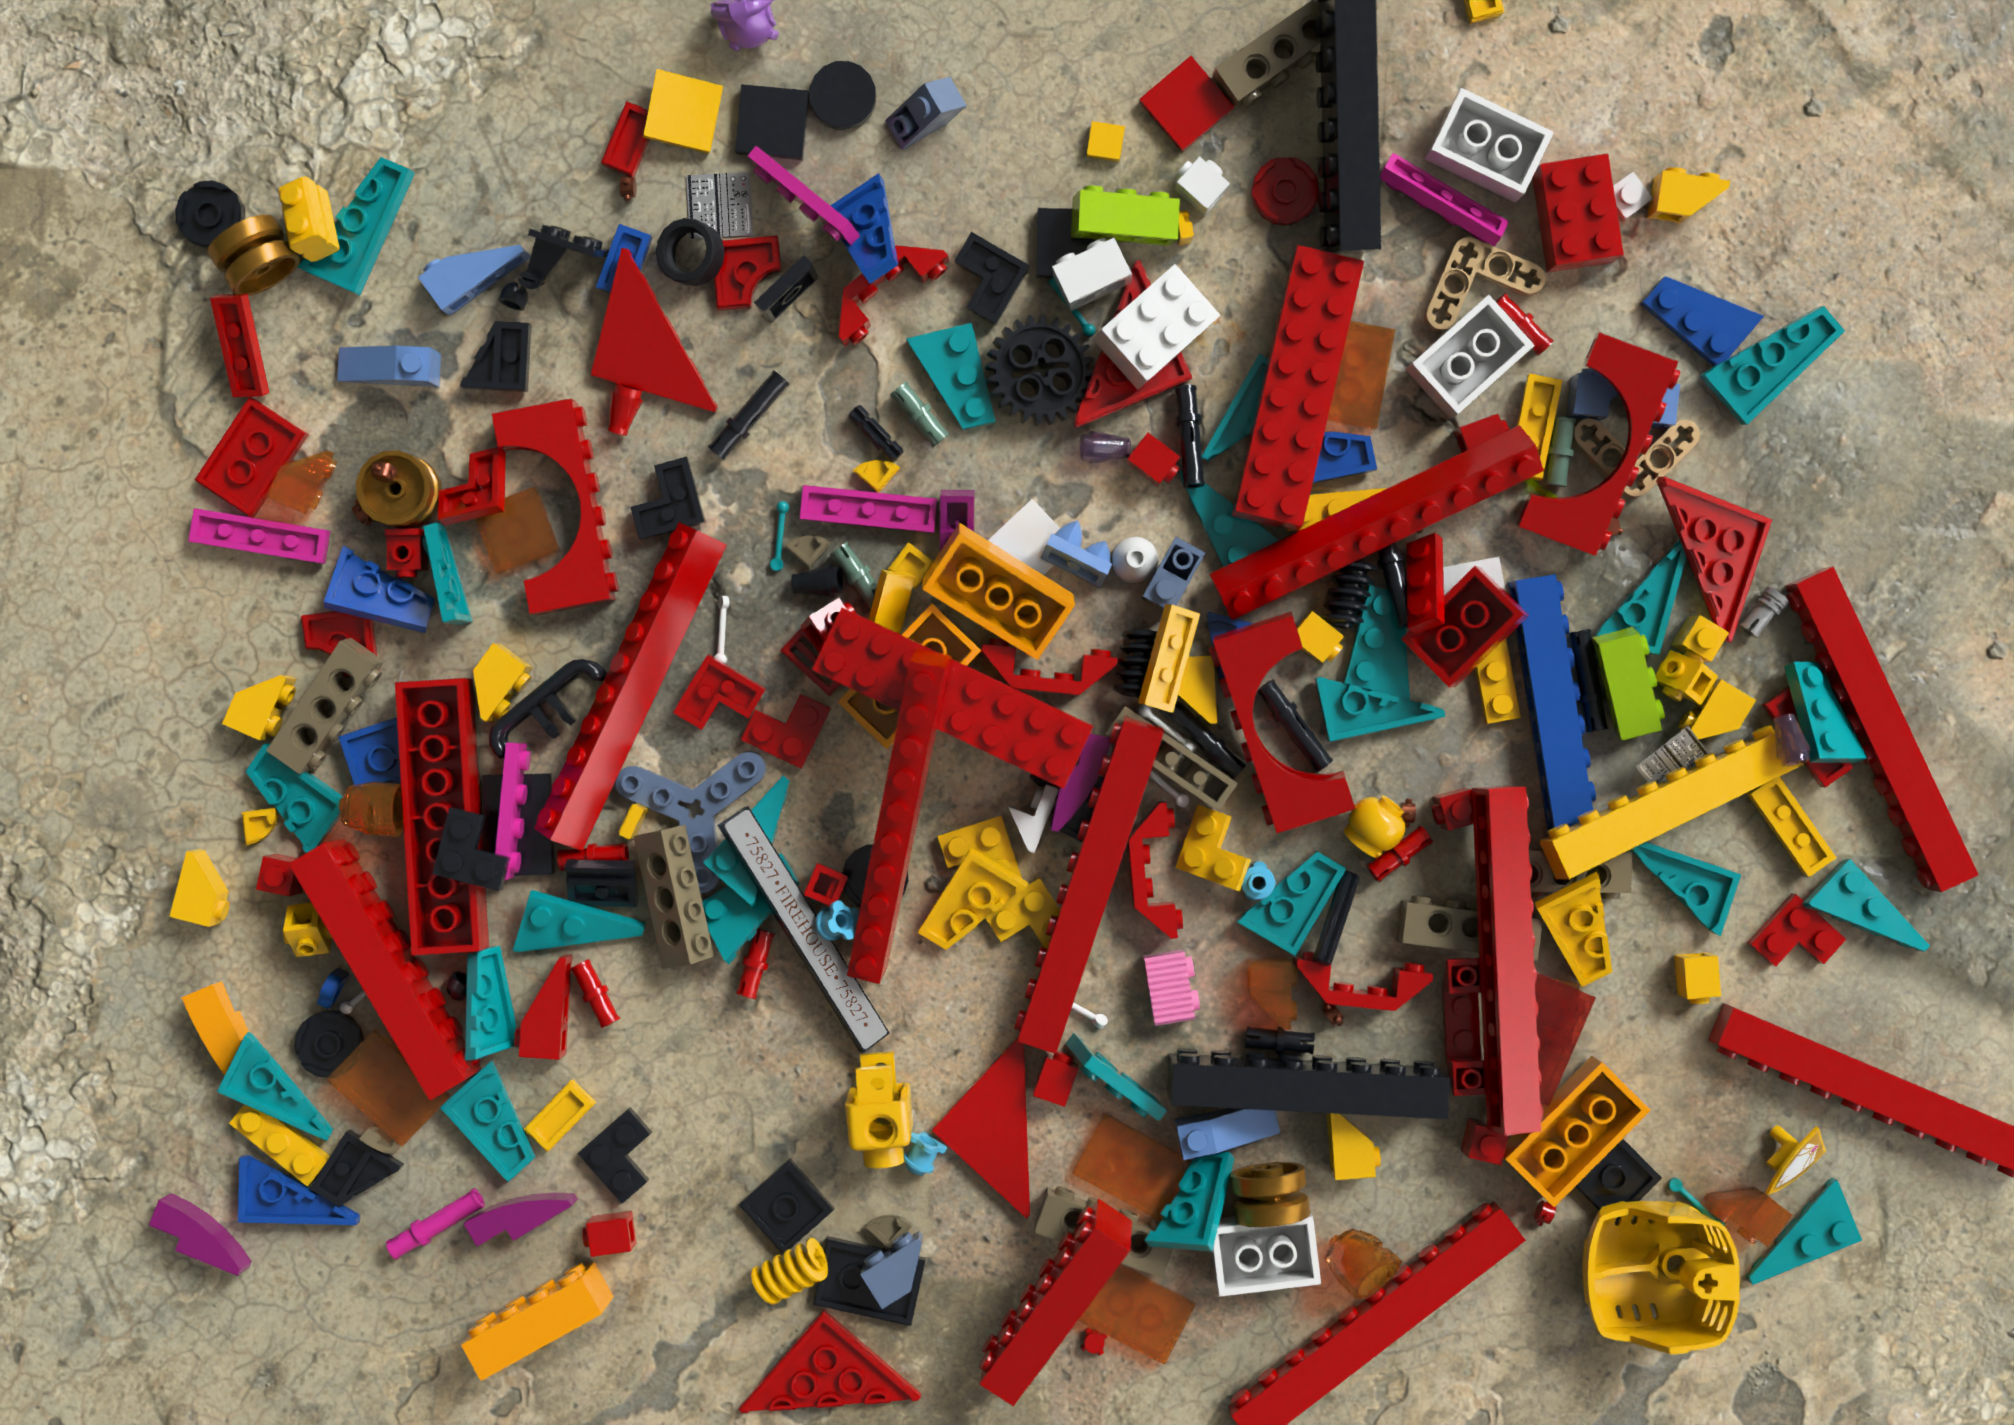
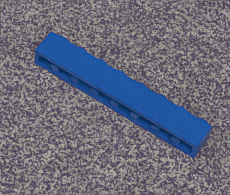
M1556 574L1508 582L1510 597L1529 615L1515 630L1547 832L1562 824H1568V827L1578 823L1577 817L1593 810L1592 802L1596 800L1594 784L1592 781L1589 782L1587 768L1591 766L1588 749L1583 748L1581 736L1585 734V723L1581 714L1578 715L1576 701L1580 700L1578 683L1573 681L1571 668L1575 666V659L1572 649L1567 648L1566 634H1569V622L1566 614L1562 615L1560 601L1564 600V590L1561 581H1557Z

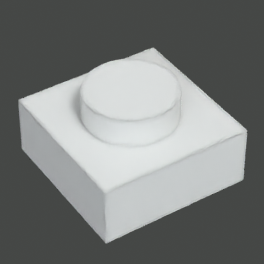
M1634 172L1613 186L1617 213L1622 221L1653 199Z

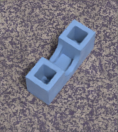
M1590 368L1582 369L1581 373H1577L1570 378L1566 417L1581 420L1592 418L1601 421L1608 417L1612 398L1620 396L1614 387L1599 373ZM1676 384L1673 390L1667 389L1662 402L1667 403L1666 409L1659 423L1653 421L1652 428L1667 429L1676 425L1680 384Z

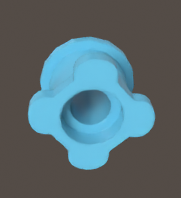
M1254 862L1253 867L1247 870L1242 884L1245 897L1251 901L1268 897L1276 886L1274 875L1267 869L1264 862ZM1261 876L1263 879L1262 885L1254 888L1252 885L1253 879Z
M835 901L831 903L830 907L823 908L818 912L815 923L816 929L825 940L833 941L841 936L845 940L853 939L860 911L855 907L849 908L845 906L842 901Z
M912 1132L910 1141L913 1144L909 1152L904 1153L906 1168L920 1176H923L925 1173H932L934 1170L933 1162L938 1152L944 1154L947 1147L934 1139L929 1133L921 1132L916 1134Z

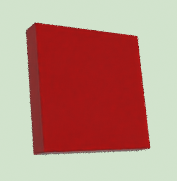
M1189 56L1139 99V103L1181 153L1234 110L1233 104L1192 56Z

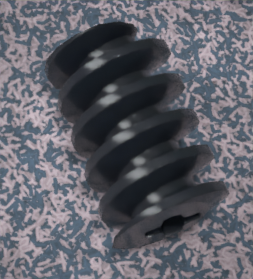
M1357 560L1338 569L1342 574L1332 575L1330 578L1331 582L1338 587L1327 590V594L1334 598L1335 601H1326L1323 605L1331 614H1323L1320 618L1333 627L1359 632L1352 626L1353 624L1364 623V619L1358 616L1356 611L1367 610L1368 608L1359 600L1360 598L1371 597V593L1365 590L1363 585L1374 584L1375 582L1366 574L1368 571H1377L1378 567Z
M1133 628V630L1122 632V637L1129 640L1130 643L1120 645V650L1126 653L1128 657L1117 660V663L1125 667L1126 670L1115 672V677L1122 680L1123 683L1113 685L1112 689L1123 696L1139 699L1157 631Z

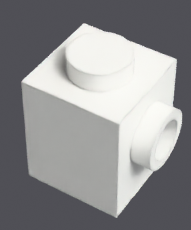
M1200 156L1193 164L1187 161L1175 176L1179 179L1175 190L1204 216L1227 192L1230 183L1221 176L1223 171L1216 163L1211 160L1205 162Z

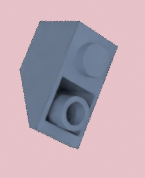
M951 77L924 83L885 121L901 149H905L947 125L967 105Z
M1175 537L1141 599L1161 610H1164L1165 604L1177 606L1205 552Z
M920 1230L913 1235L910 1232L904 1233L892 1242L894 1247L884 1253L878 1250L864 1260L865 1265L862 1266L860 1275L881 1309L911 1292L923 1240Z

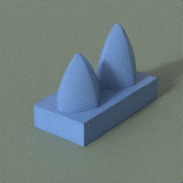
M1079 521L1068 523L1055 534L1052 533L1040 558L1101 588L1112 566V563H1110V551L1106 541L1094 543L1085 550L1080 548L1082 532Z

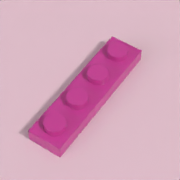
M755 146L747 155L756 166L752 171L767 185L771 181L778 186L775 190L787 202L792 203L793 200H796L801 205L798 209L809 220L815 222L818 218L824 223L822 229L835 241L842 238L852 246L860 237L850 221L759 147Z
M1392 153L1380 174V179L1385 181L1386 185L1391 189L1405 193L1413 198L1421 207L1432 209L1442 215L1448 223L1462 227L1472 233L1474 238L1489 243L1494 247L1501 239L1509 222L1395 153Z
M803 485L800 520L935 534L938 499Z
M194 508L188 541L326 564L331 531Z
M506 742L495 850L497 854L511 857L505 880L514 878V873L519 872L521 865V853L517 852V842L524 833V819L520 818L521 805L526 803L528 793L527 785L523 784L524 771L529 770L531 753L526 751L527 743Z

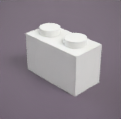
M1105 238L1098 239L1089 244L1086 251L1076 256L1074 253L1066 254L1056 261V265L1052 266L1053 277L1070 312L1132 283V273L1115 238L1108 241Z

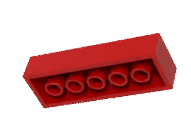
M1099 1198L1091 1208L1086 1206L1076 1222L1078 1224L1077 1228L1072 1234L1067 1232L1063 1236L1057 1247V1250H1059L1053 1260L1051 1258L1046 1259L1039 1270L1038 1275L1040 1277L1034 1285L1029 1283L1020 1296L1019 1301L1021 1303L1016 1310L1010 1309L1006 1313L1000 1325L1002 1329L996 1336L991 1334L982 1348V1352L985 1355L979 1364V1369L982 1370L979 1385L1013 1407L1130 1252L1132 1220Z

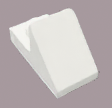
M1048 784L1045 785L1044 790L1037 788L1030 805V807L1036 809L1034 815L1008 806L1028 851L1035 853L1059 791L1058 788Z

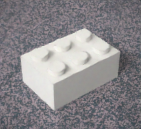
M1461 88L1454 97L1424 160L1516 203L1525 194L1554 132Z
M1174 264L1104 326L1093 340L1136 389L1139 390L1208 328L1220 314L1178 266Z
M1488 295L1405 370L1447 417L1452 419L1535 345L1492 297Z
M1312 1213L1303 1221L1263 1228L1241 1226L1236 1223L1235 1216L1220 1218L1212 1251L1215 1284L1219 1297L1321 1284Z

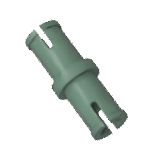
M906 381L896 388V391H893L890 396L894 398L908 415L909 419L907 421L911 426L915 424L931 443V446L934 447L950 433L944 429L930 412L932 407L928 403L924 404Z
M1555 417L1551 447L1548 450V455L1550 456L1545 485L1567 487L1570 457H1574V450L1571 449L1574 424L1576 423L1574 418Z
M846 542L840 548L833 551L830 556L847 576L846 582L848 585L851 586L853 584L868 604L869 609H871L878 584L869 574L871 569L868 565L864 567Z

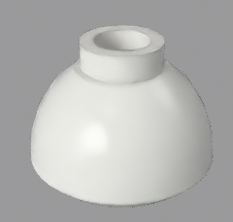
M1128 537L1117 544L1112 554V566L1119 578L1128 583L1147 581L1154 575L1158 567L1159 558L1156 548L1150 541L1142 537Z

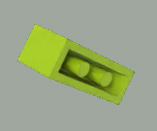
M1084 186L1083 190L1080 189L1073 196L1071 237L1095 240L1105 238L1106 241L1115 238L1117 242L1170 246L1178 240L1180 199L1169 198V193L1151 192L1149 196L1137 195V191L1134 189H1118L1114 193L1104 192V188L1101 186Z
M1630 627L1592 637L1616 735L1623 741L1661 731L1660 719H1664L1665 714L1660 699L1655 700L1653 687L1657 686V679L1653 668L1647 667L1645 655L1650 654L1645 635H1640L1638 631Z

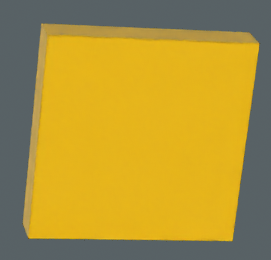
M656 69L643 138L710 154L723 86Z

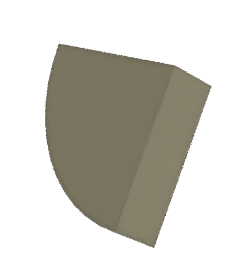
M804 535L790 540L784 547L811 569L832 543L821 536Z
M378 1123L366 1129L359 1138L370 1147L387 1154L396 1153L402 1145L399 1139Z
M883 1215L868 1222L865 1225V1229L889 1250L894 1246L892 1242L906 1233L913 1223L901 1216Z

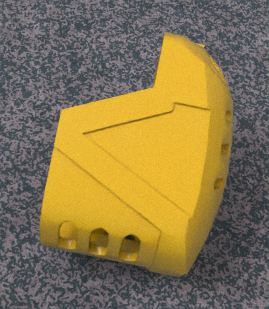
M1621 1201L1601 1207L1589 1229L1587 1238L1584 1239L1582 1265L1585 1303L1588 1305L1596 1330L1603 1337L1617 1341L1632 1342L1667 1354H1682L1693 1350L1712 1348L1724 1342L1732 1330L1740 1302L1739 1260L1736 1247L1725 1226L1703 1215L1694 1207L1679 1201ZM1620 1217L1618 1223L1615 1225L1616 1218ZM1678 1255L1681 1260L1680 1266L1675 1271H1668L1667 1262L1669 1258ZM1651 1303H1653L1656 1312V1318L1653 1317V1314L1651 1312ZM1633 1304H1635L1636 1310L1639 1316L1638 1319H1636L1634 1311L1632 1309ZM1617 1305L1619 1306V1310H1620V1313H1621L1620 1317H1618V1314H1617V1311H1616V1306H1617Z

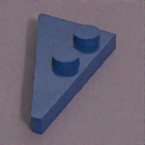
M250 1155L239 1157L238 1223L357 1225L360 1222V1214L344 1205L336 1206L311 1190L310 1187Z

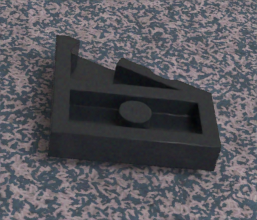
M495 321L487 334L486 343L479 348L475 355V362L466 378H462L460 387L474 390L528 392L532 325L522 322Z
M349 1129L345 1132L310 1189L339 1207L399 1171L404 1163L390 1154L380 1152L365 1144L359 1139L360 1135Z

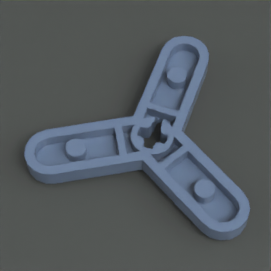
M744 752L736 756L694 789L639 766H630L621 770L616 779V787L620 795L626 799L679 821L680 826H686L700 893H706L717 887L721 880L703 864L718 847L714 816L758 784L765 777L767 770L763 757L755 752ZM696 800L701 801L700 807L704 809V814H697L695 818H692L690 816L691 810L683 805H679V801L690 804L695 803Z

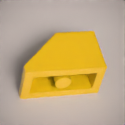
M1211 656L1188 657L1178 697L1206 723L1215 724L1217 723L1215 671Z
M195 849L186 851L169 917L211 927L221 924V920L223 921L226 918L230 902L227 901L229 891L205 850Z
M1326 1113L1330 1172L1335 1180L1376 1177L1375 1167L1381 1166L1379 1147L1374 1146L1371 1139L1344 1115Z

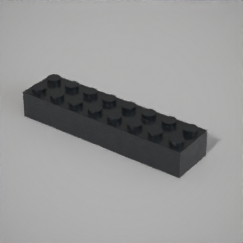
M1315 0V2H1319V16L1315 18V36L1320 38V52L1316 53L1315 66L1316 72L1321 73V87L1317 88L1316 103L1318 108H1322V122H1319L1317 126V139L1319 143L1323 144V157H1319L1318 174L1319 178H1323L1324 192L1319 194V210L1321 213H1324V227L1320 228V245L1325 247L1326 252L1335 254L1368 253L1381 249L1376 0Z
M1180 1048L1177 1049V1054L1169 1053L1167 1095L1171 1105L1448 1119L1450 1077L1441 1071L1440 1067L1434 1066V1062L1416 1060L1413 1066L1400 1065V1060L1380 1059V1064L1366 1063L1365 1058L1346 1057V1062H1334L1333 1057L1314 1055L1312 1056V1061L1299 1060V1055L1278 1054V1059L1265 1058V1054L1260 1052H1245L1244 1057H1233L1230 1051L1212 1050L1211 1055H1197V1050Z

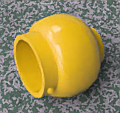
M1382 796L1380 799L1365 797L1355 804V810H1351L1349 823L1343 832L1363 852L1378 858L1383 851L1393 849L1402 840L1405 833V822L1401 816L1404 811L1386 796Z

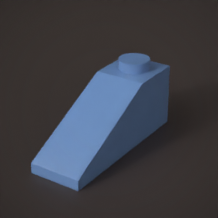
M521 245L449 256L442 260L435 259L428 263L423 269L424 273L418 276V278L440 309L451 316L527 261L531 256Z
M416 346L339 347L337 381L439 387L441 353L431 347Z
M1226 1108L1174 1119L1183 1160L1219 1153L1280 1133L1276 1110Z

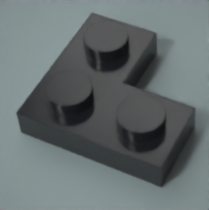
M973 232L970 233L955 259V264L983 279L969 302L967 310L997 326L1030 269V265Z
M683 457L654 465L663 498L630 507L639 540L642 541L674 532L679 522L689 527L706 523L689 458Z
M449 807L433 870L434 875L496 891L503 889L511 857L478 849L486 815Z
M631 1107L578 1153L621 1204L649 1180L628 1154L646 1139L652 1131Z

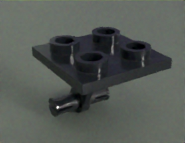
M542 224L541 229L529 228L528 235L536 239L528 268L519 275L522 276V278L518 279L519 283L528 289H537L545 283L543 281L546 280L548 274L568 249L592 257H607L609 250L602 248L603 241L574 235V238H571L570 230L558 226Z

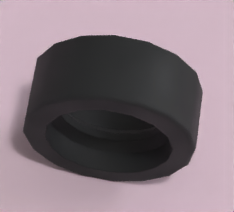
M689 218L673 221L664 228L656 247L658 265L663 273L676 282L690 286L706 284L717 276L723 265L725 255L723 241L717 231L701 221ZM691 232L698 233L705 240V258L701 265L693 272H684L676 265V247L680 239Z

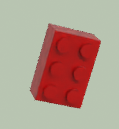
M1609 154L1540 164L1532 177L1546 272L1551 273L1609 264L1622 257L1624 252Z
M1474 566L1444 596L1445 624L1416 635L1409 630L1401 640L1449 688H1452L1461 683L1529 615L1481 567Z

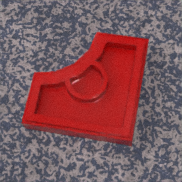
M778 235L723 240L725 250L724 261L717 276L714 277L718 311L752 308L753 294L759 283L767 276L782 271Z
M337 611L301 616L305 649L320 650L331 655L339 641L352 638L378 656L372 620ZM346 672L342 674L344 678L351 677Z

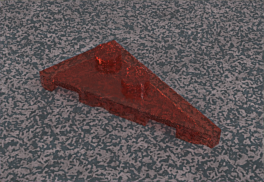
M1537 972L1535 1000L1539 1010L1536 1022L1537 1035L1540 1040L1538 1066L1542 1077L1541 1085L1539 1086L1540 1103L1549 1107L1596 997Z

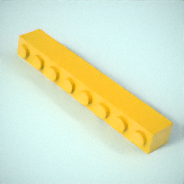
M1771 725L1762 727L1752 732L1754 738L1746 742L1743 739L1733 741L1723 746L1725 752L1717 756L1714 753L1704 755L1694 760L1696 766L1688 770L1685 767L1675 769L1665 774L1667 780L1659 784L1656 781L1646 783L1636 788L1638 794L1627 798L1626 795L1617 797L1607 802L1609 808L1599 813L1597 809L1588 811L1578 816L1579 822L1568 827V824H1562L1549 830V837L1539 841L1555 878L1571 879L1804 765L1788 729H1773Z

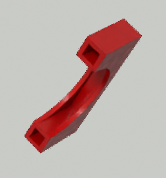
M1596 333L1583 365L1603 376L1614 387L1623 402L1628 420V437L1624 453L1611 474L1600 484L1586 492L1559 498L1529 493L1517 522L1518 527L1594 556L1597 555L1599 549L1603 551L1606 549L1612 534L1611 531L1607 530L1612 518H1619L1625 505V500L1621 499L1625 487H1632L1637 477L1639 468L1635 467L1639 454L1645 455L1651 444L1653 436L1648 434L1653 421L1660 422L1666 409L1667 403L1662 402L1667 389H1674L1681 371L1676 369L1679 361L1606 334Z
M570 398L492 413L497 446L505 451H535L551 457L568 473L576 487L580 500V526L569 552L549 571L523 581L529 613L532 615H542L615 601L614 592L619 591L616 573L610 572L608 559L613 557L609 539H604L602 526L606 525V517L603 506L597 505L595 493L600 492V485L596 472L591 473L589 460L593 459L594 455L590 440H585L583 427L587 426L584 407L579 406L575 400Z
M1292 611L1213 636L1214 646L1209 647L1214 666L1221 665L1225 678L1219 679L1225 699L1232 697L1236 710L1230 711L1236 731L1243 730L1246 742L1241 743L1242 751L1246 762L1253 761L1257 773L1252 774L1251 777L1256 793H1264L1267 805L1262 806L1267 825L1274 824L1276 833H1280L1355 810L1344 771L1314 774L1291 768L1276 759L1266 749L1255 729L1253 704L1260 683L1277 662L1303 648Z

